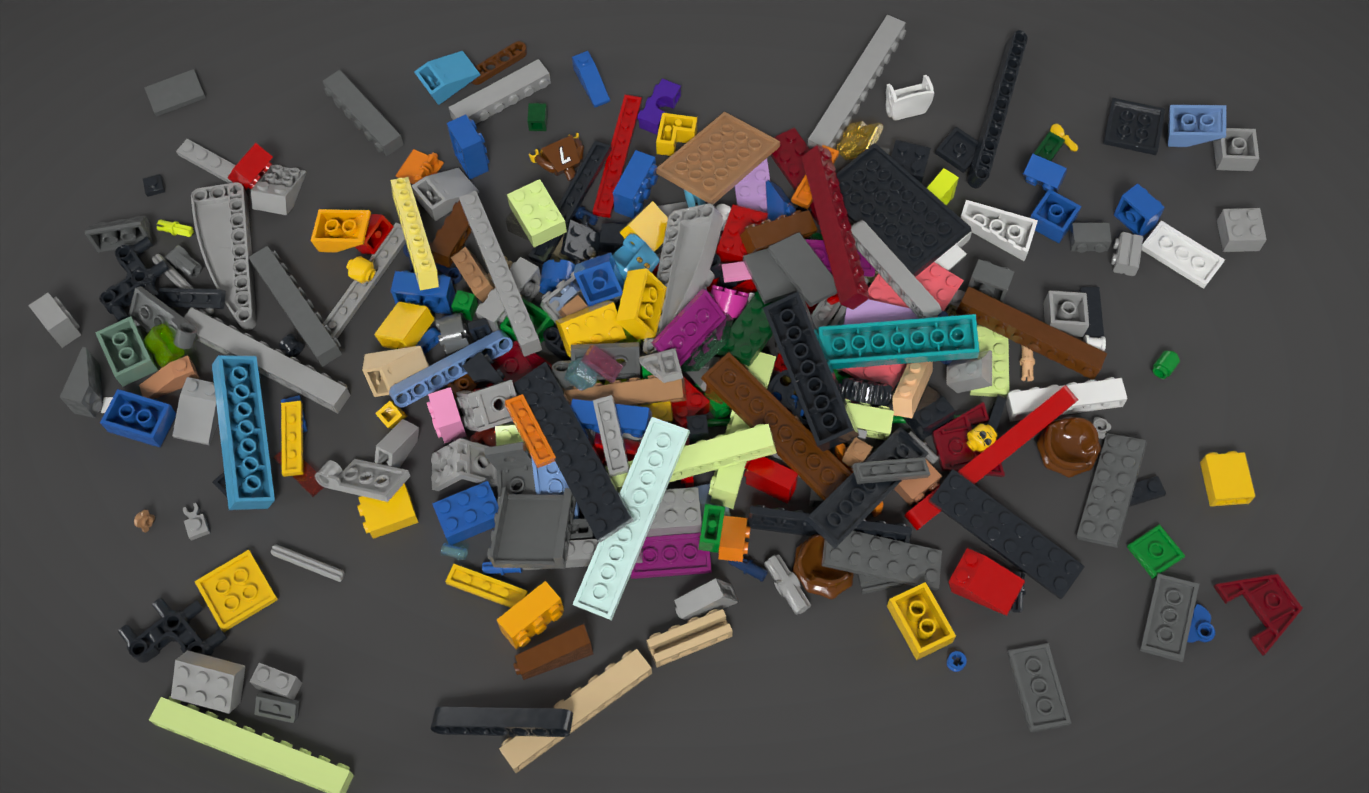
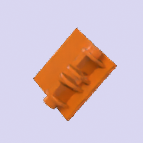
M413 149L396 174V177H408L410 183L415 184L426 176L437 174L444 162L438 160V155L434 152L426 155Z

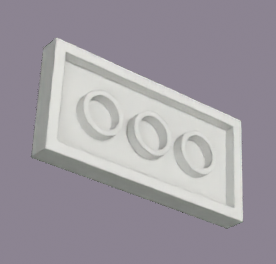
M1160 221L1142 244V251L1203 289L1225 261V259L1163 221Z

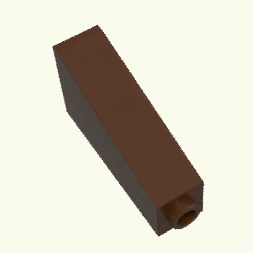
M584 624L515 655L517 662L513 663L516 674H521L523 680L594 655Z

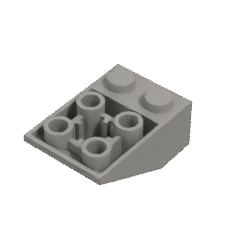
M272 165L251 189L252 209L287 215L295 205L306 171L299 170L298 168Z
M459 168L426 176L411 186L416 200L434 221L451 212L454 204L458 203L460 196L474 191L477 194L479 193V190Z

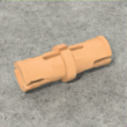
M1021 345V380L1026 381L1027 377V381H1033V366L1035 365L1033 351Z

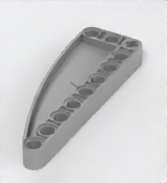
M240 183L195 189L191 193L192 213L198 243L206 267L216 288L226 291L225 304L243 330H251L256 326L257 319L253 265L248 258L252 255L248 195Z
M712 204L675 210L668 217L657 279L667 289L656 337L704 286L715 255L723 222L722 214ZM656 337L645 338L643 351L647 355L658 353L651 343Z

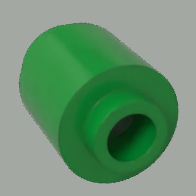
M1163 351L1153 365L1154 375L1161 379L1169 377L1180 363L1177 353L1174 351Z

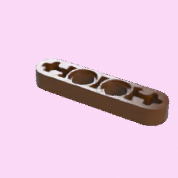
M520 41L514 42L476 65L475 68L480 73V76L471 83L474 85L482 84L523 59L527 55L525 43ZM504 56L509 57L507 61H501L500 59ZM488 65L495 66L492 70L486 69Z

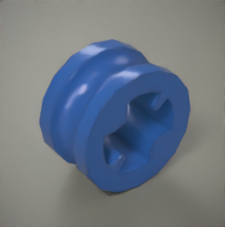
M959 651L952 652L947 658V666L954 672L961 671L967 663L966 656ZM952 657H954V659H956V657L960 658L961 660L959 663L961 664V666H959V664H957V666L954 665V660L952 659Z

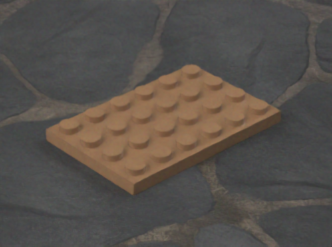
M723 112L658 166L656 174L713 205L780 147V141Z

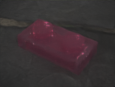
M590 345L581 362L611 383H614L623 368L621 364L595 345Z

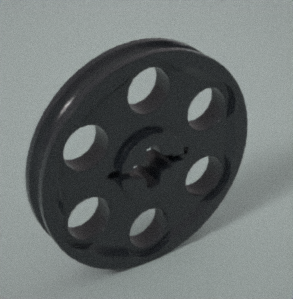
M784 370L772 379L767 390L771 394L779 393L781 395L780 403L793 416L798 415L801 423L805 426L808 424V421L800 415L802 406L799 399L795 408L794 399L790 398L796 391L788 370ZM782 376L789 377V386H783L780 383Z

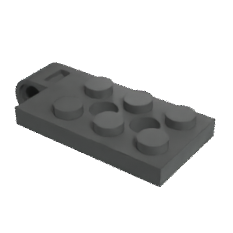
M143 287L135 288L128 317L131 316L138 327L173 353L179 352L180 348H192L197 328Z
M639 342L571 345V361H558L554 363L552 371L561 388H566L570 385H582V380L640 378ZM599 359L606 361L603 364L596 363ZM617 359L625 360V362L623 363H617L615 361Z

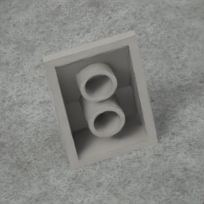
M187 377L180 393L172 436L177 439L210 445L219 423L214 383Z

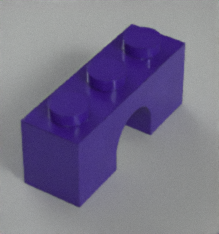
M663 78L659 84L655 85L652 96L648 97L645 108L640 110L638 114L639 128L658 135L662 113H665V111L659 108H675L681 97L680 85Z

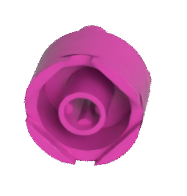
M713 285L711 294L714 296L713 300L722 312L728 317L738 318L747 305L749 294L740 291L736 294L737 290L725 288L723 291V287Z

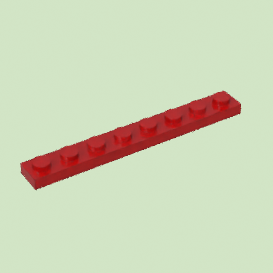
M624 95L611 142L612 151L607 158L593 208V214L596 216L611 218L614 207L613 191L623 174L642 97Z

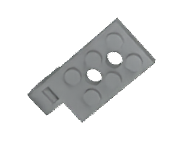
M354 459L344 471L336 462L329 460L315 474L316 481L325 488L386 502L392 498L410 477L408 470Z

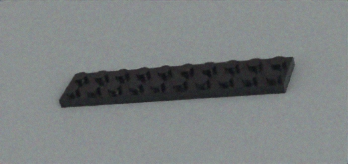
M544 362L516 381L514 385L520 395H524L556 456L554 460L597 541L601 543L633 522L634 519L549 364Z

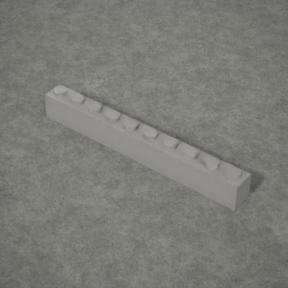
M890 15L885 17L809 137L807 146L810 150L816 145L821 147L826 145L835 149L836 141L840 140L844 134V128L849 127L853 114H857L861 101L864 102L866 100L868 90L874 87L876 77L881 76L884 64L889 63L891 53L897 50L899 40L904 39L906 35V22Z
M474 191L460 196L459 200L524 357L541 351L542 348L538 335L477 192Z
M191 307L184 316V319L197 328L195 340L226 356H257L259 373L337 414L351 396L347 385L343 382L333 381L329 375L316 372L310 365H302L298 359L285 356L279 349H271L267 343L254 340L248 333H240L236 327L225 325L217 317H209L201 309L196 310Z

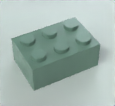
M131 316L95 332L112 372L122 387L158 371L142 333Z

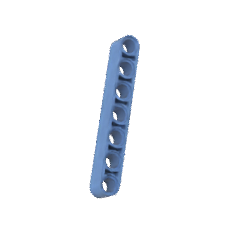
M495 331L393 385L389 390V395L396 406L405 407L466 375L467 372L462 365L466 363L467 358H473L481 352L483 355L487 353L491 360H494L510 351L513 342L504 331Z

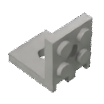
M512 380L477 391L462 390L456 392V404L459 409L461 408L463 414L461 421L467 429L480 432L513 421L505 406L506 400L516 397ZM496 399H500L503 402L500 410L494 408V401Z
M460 438L432 453V490L440 491L461 479L479 484L488 481L490 487L498 486L497 469L486 458L484 448L489 446ZM478 460L481 461L483 467L479 466Z

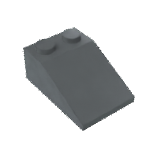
M82 347L60 398L74 414L95 418L102 408L100 364L86 347Z

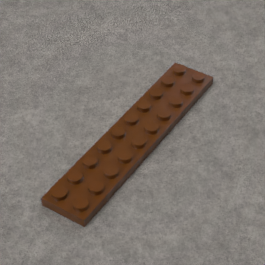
M730 352L701 377L750 428H754L758 424H769L776 454L792 470L798 473V476L823 501L852 474L829 450L823 452L817 446L813 434Z

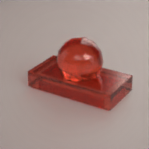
M495 427L480 432L477 431L470 437V441L479 444L484 441L490 447L497 446Z

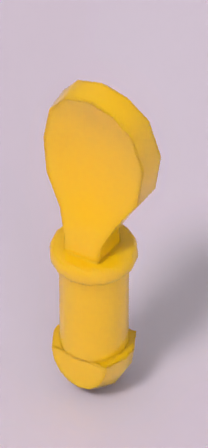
M1059 124L1051 126L1050 131L1065 139L1064 143L1071 151L1076 152L1078 150V145L1069 138V135H1065L1064 129Z

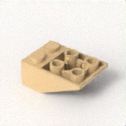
M414 346L365 354L362 371L374 397L389 395V390L393 385L429 367L422 347Z

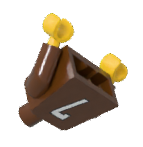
M576 133V137L569 134L568 137L541 148L540 154L538 149H535V155L530 153L528 155L531 162L537 163L540 167L550 173H554L556 176L565 173L568 181H572L576 174L574 168L578 167L583 159L584 146L579 139V133Z

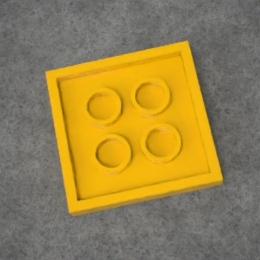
M249 550L194 581L223 632L278 600Z

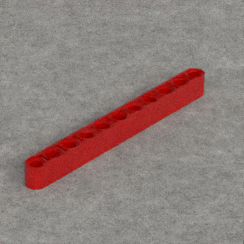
M1065 385L960 469L958 473L971 483L976 484L1079 399ZM937 489L904 515L916 531L941 512V510L928 502Z

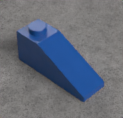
M586 51L573 56V69L594 108L610 102L600 74L589 52Z
M767 180L768 219L774 221L782 215L791 216L792 213L796 212V208L781 187Z

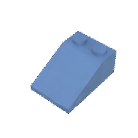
M1170 105L1168 147H1188L1226 138V105Z

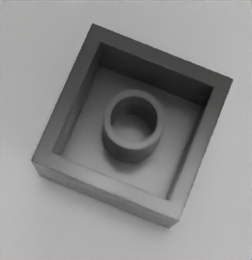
M978 259L968 287L976 289L1003 303L1014 271L1006 267L994 265L989 261Z

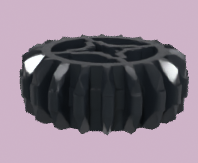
M844 378L840 385L844 398L865 404L888 405L893 395V388L889 384L867 379Z

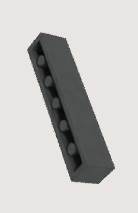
M340 70L323 80L325 94L329 98L332 97L334 99L333 101L339 109H343L346 117L353 120L358 130L362 129L368 141H373L379 153L383 152L387 157L404 145L401 135Z

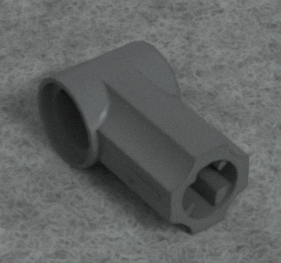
M177 245L164 257L173 268L180 269L191 279L201 274L202 266L191 258L180 245Z

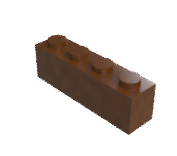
M460 200L454 204L450 216L448 215L445 218L443 227L438 229L436 238L429 244L434 262L448 268L453 263L451 257L462 249L472 232Z
M798 210L792 213L791 216L782 215L774 221L768 219L757 226L751 224L745 227V231L740 237L747 253L751 254L767 249L769 246L796 233H800L804 239L811 237L818 229L809 210L804 212Z

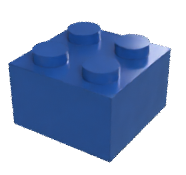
M1032 154L1023 175L1026 183L1036 186V184H1039L1046 192L1048 190L1058 192L1067 174V168Z
M1137 183L1122 195L1114 216L1134 234L1144 236L1156 226L1165 207Z
M1048 190L1030 218L1038 220L1035 231L1060 244L1072 223L1076 220L1081 206L1052 190Z
M611 252L576 264L574 276L588 306L622 295L625 283Z

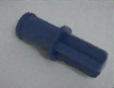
M579 207L575 214L576 219L580 220L586 215L590 217L589 224L596 225L598 216L585 210V207Z
M743 558V562L728 561L730 565L743 571V574H749L763 582L768 573V570L754 564L753 560L748 561Z

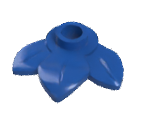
M1199 604L1194 608L1187 640L1189 643L1198 640L1209 642L1215 636V629L1210 624L1211 615ZM1202 629L1207 631L1206 636L1201 634Z

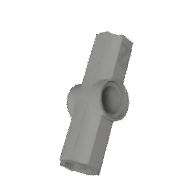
M774 555L769 558L764 565L772 576L777 591L782 597H785L796 615L805 612L811 607V604L801 590L798 578L793 572L789 571L780 555Z

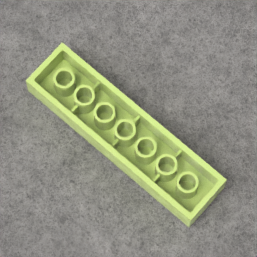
M760 352L751 366H745L766 389L771 380L776 356ZM732 410L725 435L732 434L740 429H751ZM747 461L715 470L708 495L712 496L710 503L731 509L734 508Z

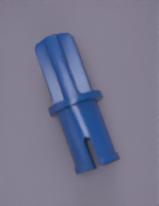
M484 562L482 564L483 574L501 573V575H505V573L523 572L522 568H494L492 562Z

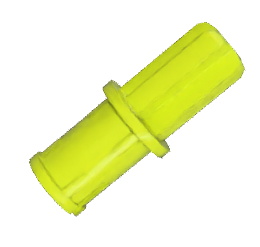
M160 219L157 224L163 225L162 227L157 226L158 231L169 232L174 236L178 234L191 237L194 233L193 227L182 225L177 221L169 222Z

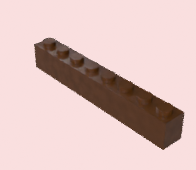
M968 287L955 312L959 315L976 314V322L980 326L986 327L1092 380L1100 372L1108 354L971 287Z

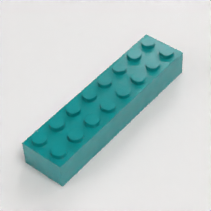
M976 314L819 327V336L833 369L978 358L980 352Z

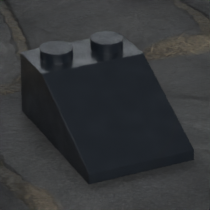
M926 385L913 418H902L920 440H923L932 435L935 430L952 421L955 409L944 396ZM892 395V399H891V401H890V403H891L892 405H893V395Z

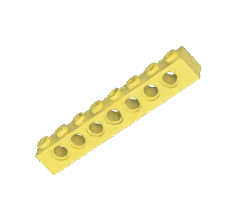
M409 178L390 180L393 200L419 289L421 291L439 287L437 269Z

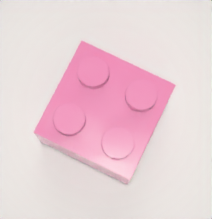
M451 387L428 394L430 402H427V406L431 413L438 438L442 437L445 444L450 442L451 439L466 437Z

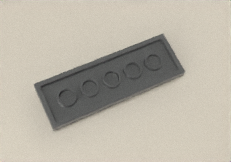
M1106 434L1078 529V540L1118 548L1147 445L1146 440Z
M852 531L835 549L824 539L822 566L911 586H918L926 582L930 590L937 591L940 585L942 551Z

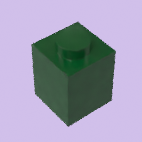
M529 103L527 118L529 131H547V105Z

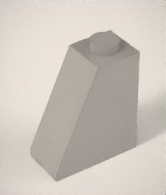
M402 419L376 445L375 463L400 468L418 441L419 427Z
M716 578L674 600L677 606L675 607L677 615L687 621L694 617L705 616L711 610H721L738 603L732 585Z

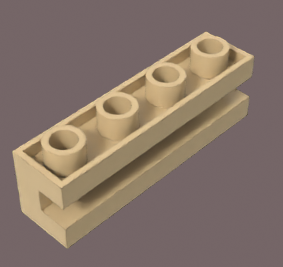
M714 609L706 613L704 617H694L688 620L687 624L682 626L674 625L665 633L661 634L658 632L651 635L650 639L647 640V646L656 667H660L732 637L733 631L730 624L727 623L724 610L718 611Z

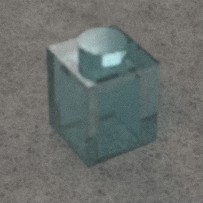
M581 357L569 363L564 379L580 391H583L595 385L599 370Z

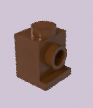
M466 374L453 383L447 384L448 388L451 387L454 398H457L456 392L462 390L474 391L478 389L477 385L479 382L475 383Z

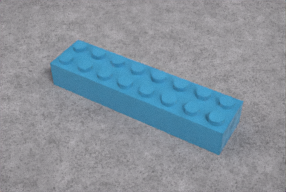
M218 355L212 364L228 508L229 510L268 509L275 501L257 356Z

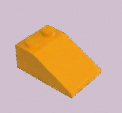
M319 209L311 242L319 252H339L364 244L371 211Z

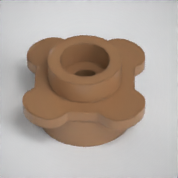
M145 509L135 516L134 524L136 527L141 528L142 532L146 533L149 531V527L152 526L155 516L150 515L149 511Z

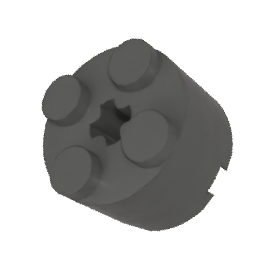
M463 312L435 320L436 326L441 332V335H438L440 345L444 346L447 355L453 354L472 344L471 333L465 324L467 320Z

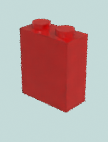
M766 457L747 461L744 474L746 476V484L788 504L797 488L798 473Z

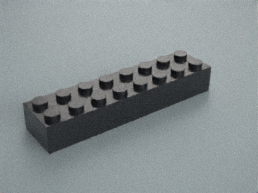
M796 292L764 307L763 310L817 446L824 452L860 436L805 299L799 292Z

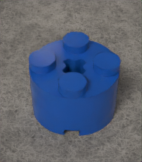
M561 259L560 262H554V260L546 261L542 265L540 293L546 294L548 291L552 293L556 290V286L562 280L567 281L571 278L570 275L574 272L576 265Z

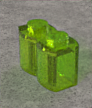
M165 324L152 327L144 339L145 346L154 354L157 363L162 368L168 363L182 358L185 354L184 349L174 344L173 333Z

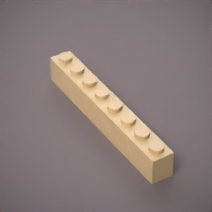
M638 649L633 652L630 650L622 656L621 661L616 664L611 663L605 668L603 674L593 676L588 681L589 684L583 688L575 689L571 693V697L565 701L564 699L560 700L554 705V708L567 709L573 712L574 716L570 732L572 733L650 676L652 668ZM510 737L501 744L502 747L499 749L514 772L517 773L565 737Z

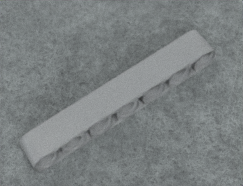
M860 220L851 226L852 235L856 241V249L919 319L934 318L942 312L939 303L866 222Z

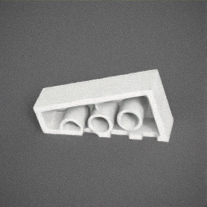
M966 200L961 214V219L971 227L972 233L1025 261L1038 220Z

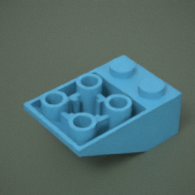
M463 51L428 61L414 71L438 105L480 76L478 70Z

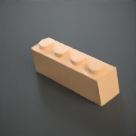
M933 362L907 364L893 395V411L895 416L913 418L933 372Z

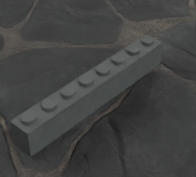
M266 246L249 256L248 258L321 366L323 367L341 356L339 341L336 337L331 338V330L327 324L322 325V317L318 311L313 312V309H315L309 299H304L306 295L301 287L297 288L295 286L297 282L292 274L287 275L289 270L284 263L280 264L278 262L281 259L276 251L271 252L269 247Z

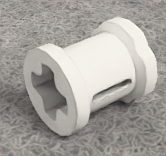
M1089 335L1084 336L1083 342L1105 351L1106 338L1104 336L1100 338L1089 337Z

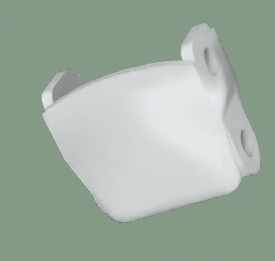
M923 76L922 84L894 90L892 85L887 84L886 111L888 116L892 117L893 120H900L926 113L934 97L933 85L929 76Z

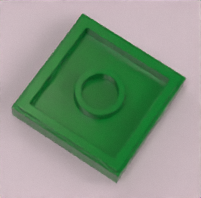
M1160 524L1127 546L1152 579L1185 558L1184 553Z

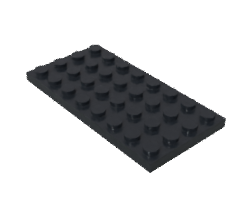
M876 143L872 144L836 174L839 188L843 195L844 206L847 210V216L854 223L860 220L866 222L915 277L972 231L971 227Z

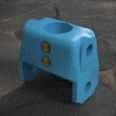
M629 234L623 241V246L613 254L624 283L628 271L647 268L652 273L660 261L658 255L654 253L646 242L635 234Z

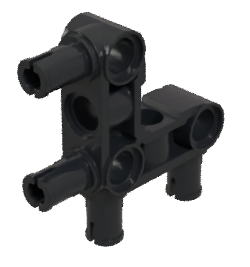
M147 236L134 245H121L116 249L115 256L117 261L127 272V276L118 284L112 285L102 292L99 297L100 302L110 314L115 316L118 322L128 318L124 308L132 303L135 288L141 286L157 299H161L160 294L155 288L156 278L170 270L164 260L150 269L144 265L140 259V254L154 246Z
M159 598L152 606L162 617L139 636L136 635L129 625H124L118 631L127 643L129 654L141 663L148 662L156 657L160 650L171 641L178 642L183 653L187 650L195 653L202 650L201 654L211 656L214 652L213 649L228 638L221 629H218L206 640H202L189 624L192 618L204 610L197 600L183 611L172 610L162 598ZM179 621L178 625L172 628V624ZM144 648V651L138 655V651Z

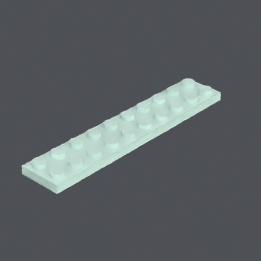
M654 417L651 418L620 491V495L634 521L601 543H598L573 602L574 606L612 621L690 431L688 429Z

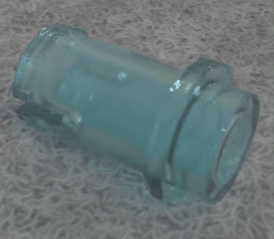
M444 543L441 548L442 556L457 558L458 561L465 560L468 554V549L464 545L459 547Z

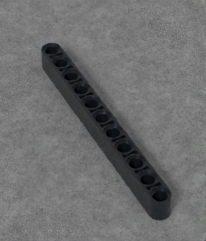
M1021 30L1013 33L1004 49L967 178L968 184L975 189L980 188L991 173L1028 41L1027 34Z

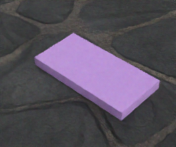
M868 299L854 310L846 307L843 325L919 318L910 308Z

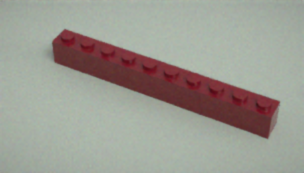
M816 145L802 156V161L840 304L854 310L870 299L868 285L865 282L864 271L855 246L856 241L852 235V227L847 217V210L839 188V181L831 159V152L827 148Z

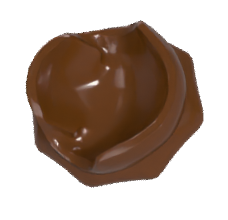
M1071 416L1053 421L1047 425L1036 444L1045 468L1068 478L1090 471L1101 451L1098 431L1095 426L1084 418H1073Z
M814 534L796 548L793 573L807 592L828 599H834L853 585L854 573L822 566L824 538L820 534Z

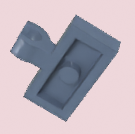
M572 281L560 292L562 296L552 297L549 303L551 304L557 300L560 305L556 310L559 311L568 300L581 290L578 282L574 284Z

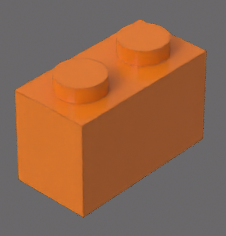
M724 516L718 559L743 562V554L748 553L749 542H745V538L749 539L750 535L747 518Z

